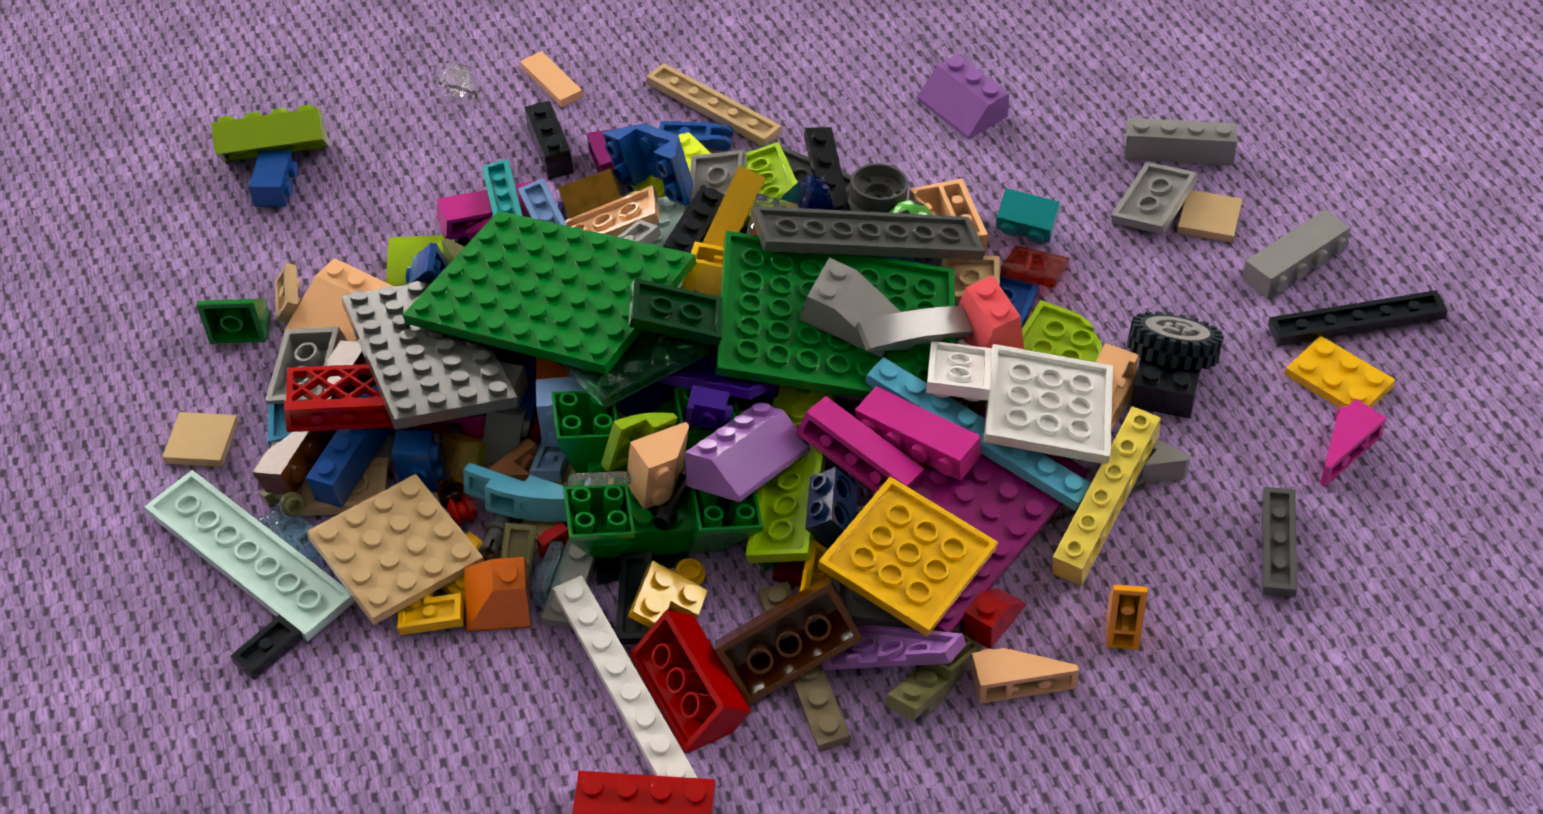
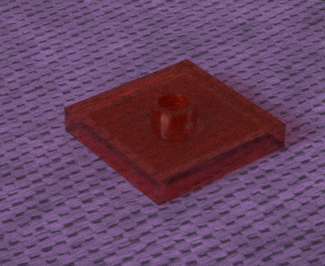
M1016 245L1002 264L1000 275L1056 288L1069 267L1070 258Z

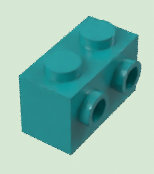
M1006 188L996 217V229L1006 235L1017 234L1025 236L1033 242H1050L1059 214L1060 202Z

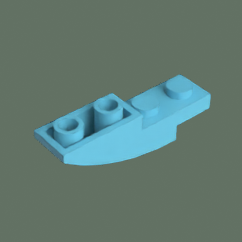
M470 462L463 469L464 493L485 500V510L524 520L567 522L563 487L565 486L531 474L525 481H521Z

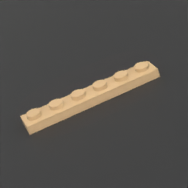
M665 63L646 76L647 84L720 124L731 126L733 131L763 147L769 141L775 140L782 134L781 125Z

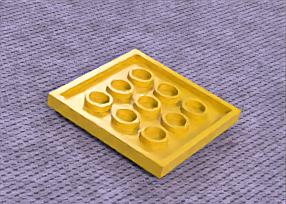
M890 476L820 558L817 568L928 637L930 632L933 631L995 552L998 542Z

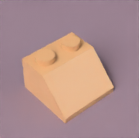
M687 422L630 442L626 484L643 509L664 504L674 493L679 481V474L684 467L689 431Z

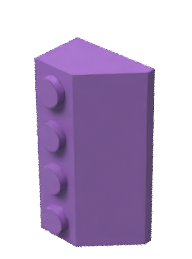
M756 403L685 452L686 486L741 502L808 453L810 445L796 434L798 429L783 410L771 407L767 403Z

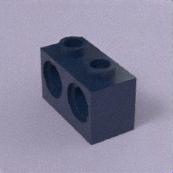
M836 467L810 477L805 529L828 548L832 546L854 520L857 509L858 486Z

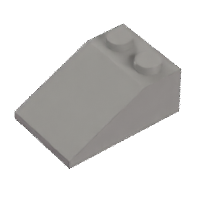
M829 257L807 296L799 320L866 350L856 324L859 321L901 311L856 269ZM885 351L868 352H871L874 355H877L882 358Z
M340 327L285 329L265 399L267 404H284V401H286L288 367L327 366L326 361L340 340L348 341ZM294 378V381L303 386L310 379ZM317 385L310 391L318 396L324 391V388ZM302 396V397H300L299 399H297L296 401H303V400H309V399H307V398H305L304 396Z

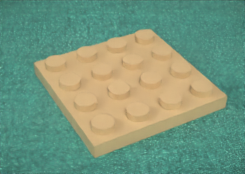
M416 474L307 531L310 542L373 625L464 575V568L483 562V556Z

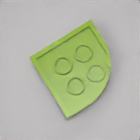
M1042 300L1039 301L1022 328L1024 350L1096 362L1102 350V342L1094 332V326L1088 320L1071 310Z

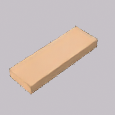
M542 51L520 61L521 68L560 107L583 97L582 89Z

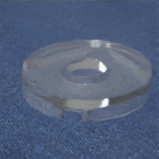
M628 471L576 473L568 476V487L632 484L631 473H628Z

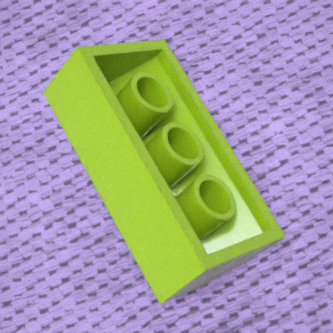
M314 105L298 106V110L287 112L286 108L274 109L268 115H261L260 112H251L244 114V118L234 119L233 116H223L217 118L218 122L210 123L215 155L224 162L256 158L259 150H291V152L330 147L322 112L318 107L314 108Z

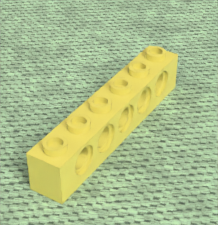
M1133 406L1131 407L1111 445L1109 462L1101 464L1053 555L1052 574L1080 586L1083 585L1159 438L1161 417Z

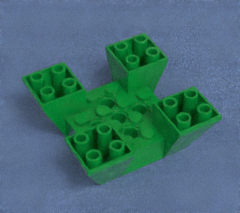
M674 387L673 413L678 417L675 426L685 422L687 405L692 389ZM613 390L551 392L557 444L584 484V486L563 487L569 541L594 559L620 557V554L652 552L653 555L680 554L682 551L687 552V554L720 552L763 531L756 491L741 502H736L691 487L677 510L678 519L674 526L668 531L660 530L654 525L653 519L661 505H655L647 509L642 508L626 484L628 464L611 472H607L601 466L613 422L618 420ZM729 396L728 405L733 406L731 420H733L736 416L740 415L737 397ZM691 425V429L688 431L686 451L716 430Z

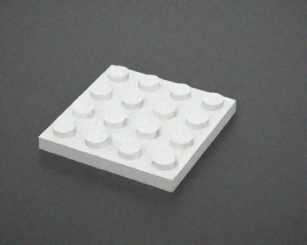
M993 344L990 353L989 400L986 402L983 442L1101 464L1108 463L1111 453L1113 366Z

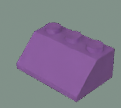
M957 54L936 66L917 95L919 102L967 139L974 137L1008 117L1009 93Z

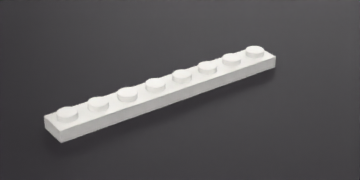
M581 575L554 587L553 594L654 775L698 778L583 576Z

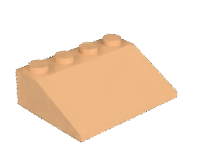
M334 258L314 277L285 329L340 327L348 341H358L344 310L342 295H348L355 291L378 290L392 285Z

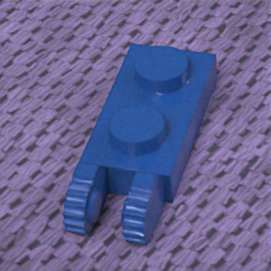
M661 121L659 129L676 135L689 132L705 148L711 147L714 150L726 151L731 148L733 128L726 124Z

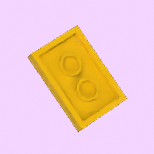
M1319 336L1286 367L1284 374L1338 408L1342 406L1347 407L1355 399L1372 408L1395 384L1394 378L1322 336Z

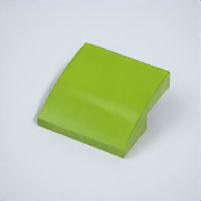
M445 236L389 237L386 283L394 287L408 285L409 283H406L407 267L412 266L413 257L430 243H437L443 256H445L441 242Z
M643 413L614 421L601 466L607 472H611L627 465L631 441L675 426L678 417L674 413Z

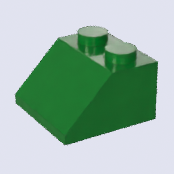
M265 298L197 301L196 306L209 344L266 342L271 316Z

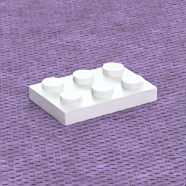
M931 341L926 393H931L941 398L955 396L974 402L980 400L988 401L990 393L991 348Z

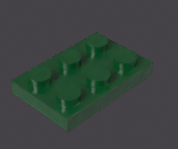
M634 278L630 294L629 327L719 347L722 339V297Z

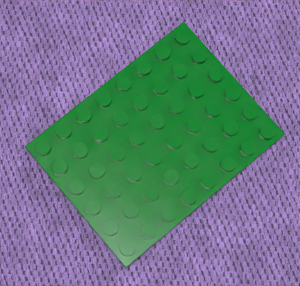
M498 211L402 316L405 324L607 375L642 332V330L629 327L630 294L633 279L637 278L678 287L697 262L695 254Z
M726 230L723 242L720 297H722V339L716 351L715 375L865 399L874 389L865 383L866 376L884 357L927 383L931 344H916L909 350L885 351L881 358L799 319L807 296L829 257L856 269L901 312L955 306L954 269L870 255L773 253L763 251L757 235ZM944 338L940 342L956 344V338ZM949 396L953 400L957 401V397Z

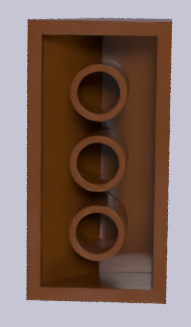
M828 575L715 641V651L749 706L862 641L863 637L844 600Z

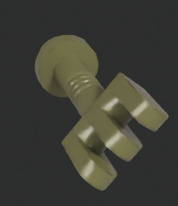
M265 490L259 492L260 498L268 507L280 502L281 511L289 517L298 516L305 508V500L297 492H288L286 494L267 493Z

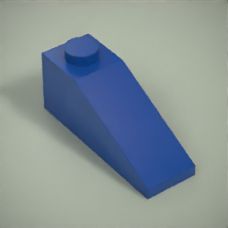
M430 243L413 257L412 266L407 267L406 283L434 281L448 266L437 243Z

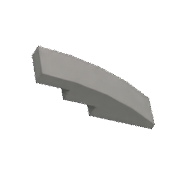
M943 306L910 310L859 321L856 324L866 351L909 350L916 344H931V341L940 342L944 338L966 337L973 332L963 306Z

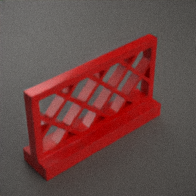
M368 364L287 368L286 401H284L287 432L389 428L394 426L380 393L373 389L376 383ZM361 375H370L372 377L365 383L357 379ZM330 376H339L340 378H342L335 384H332L326 380ZM294 378H309L310 381L301 386L294 381ZM349 383L357 388L350 394L341 390ZM317 385H320L326 390L318 396L310 391ZM364 393H366L367 395L370 396V398H358V397H360V396L363 395ZM332 395H336V396L339 397L340 399H328V398L331 397ZM302 396H304L305 398L309 399V400H303V401H296L297 399H299V398L302 397Z

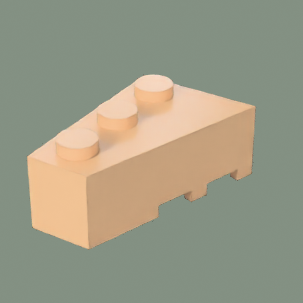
M962 178L909 189V200H916L925 204L932 215L969 217L986 251L984 256H987L988 234Z
M1105 343L1096 363L1113 366L1112 431L1132 398L1139 355Z

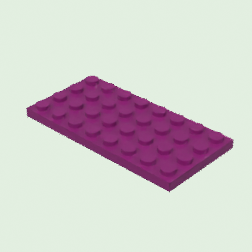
M986 406L978 414L983 418L986 415ZM1043 453L1086 479L1089 470L1068 457ZM981 454V457L961 481L952 476H946L930 466L911 488L998 542L995 552L933 631L953 633L964 621V612L982 590H990L1063 505V503L1051 497L1048 493L1043 492Z

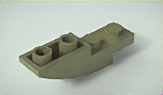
M963 634L966 646L956 655L954 660L949 664L920 665L915 672L887 694L885 706L913 721L919 715L927 717L948 696L971 665L972 653L979 652L982 645L972 641Z

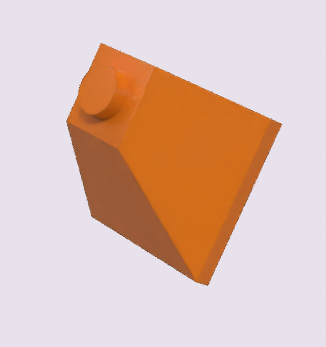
M525 557L490 559L464 568L467 632L531 627L529 565Z

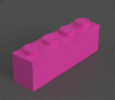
M535 181L515 184L518 198H521L518 188L528 185ZM487 190L437 198V221L445 238L449 240L468 237L465 230L493 214Z
M877 386L855 409L856 419L894 447L911 456L915 461L925 463L946 476H952L961 481L981 457L980 435Z
M827 396L806 411L796 432L798 436L875 493L890 476L911 489L925 470Z

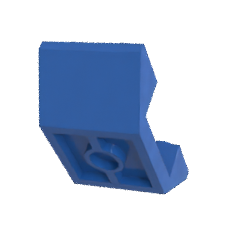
M645 123L608 130L603 133L606 142L605 149L611 157L614 166L613 173L619 181L636 186L648 177L653 176L663 180L664 193L669 200L684 206L690 204L693 180L679 135Z

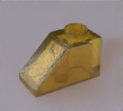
M440 432L439 439L444 471L454 478V482L464 483L463 469L469 462L484 467L486 442L470 434Z

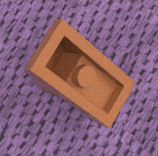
M529 438L525 439L517 448L506 454L488 469L525 481L530 475L529 471L537 453L536 443Z

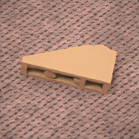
M1007 648L983 649L972 653L971 673L979 704L1076 689L1078 685L1079 668L1076 664Z

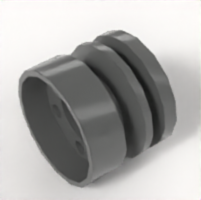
M875 163L859 167L852 173L850 180V211L888 213L894 205L907 200L909 186L907 176L900 169L887 164Z

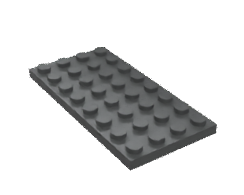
M415 281L403 286H385L378 290L355 291L348 295H342L344 310L395 430L518 407L517 395L491 345L405 324L402 314L433 281Z

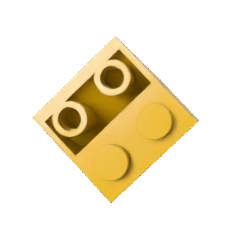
M695 241L691 253L695 254L697 264L685 277L682 289L691 291L695 289L700 293L720 297L723 247Z

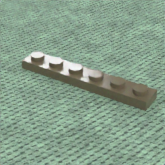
M788 581L758 590V598L764 612L793 596ZM822 664L792 680L791 683L818 752L850 743L849 731Z

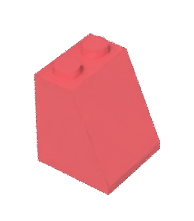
M993 275L966 287L958 306H963L973 332L966 337L956 338V342L963 339L970 346L992 349L993 344L1024 349L1021 316Z

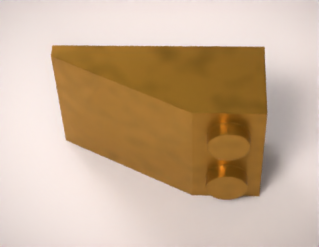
M611 169L558 187L569 219L622 198L618 180Z

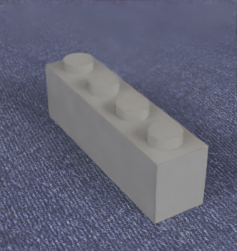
M1127 118L1124 159L1233 165L1237 146V123Z
M1325 209L1247 259L1242 280L1267 299L1275 293H1281L1290 283L1297 279H1303L1316 266L1321 267L1336 253L1341 254L1344 252L1349 244L1348 238L1351 227Z

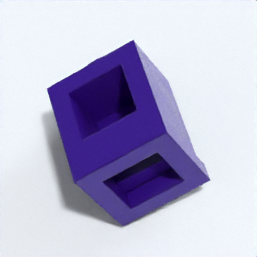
M693 385L685 422L689 425V430L691 425L717 430L723 427L724 423H729L733 412V406L728 405L730 392Z

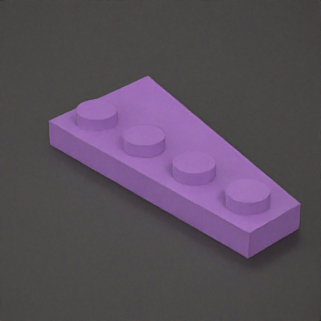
M856 623L863 640L823 662L822 667L823 670L949 664L966 646L962 633L931 631L928 637L912 628Z

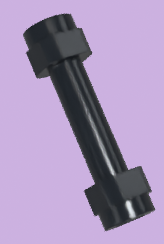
M686 467L680 472V483L666 506L661 505L655 513L653 523L660 530H670L678 519L677 510L690 487L686 486Z

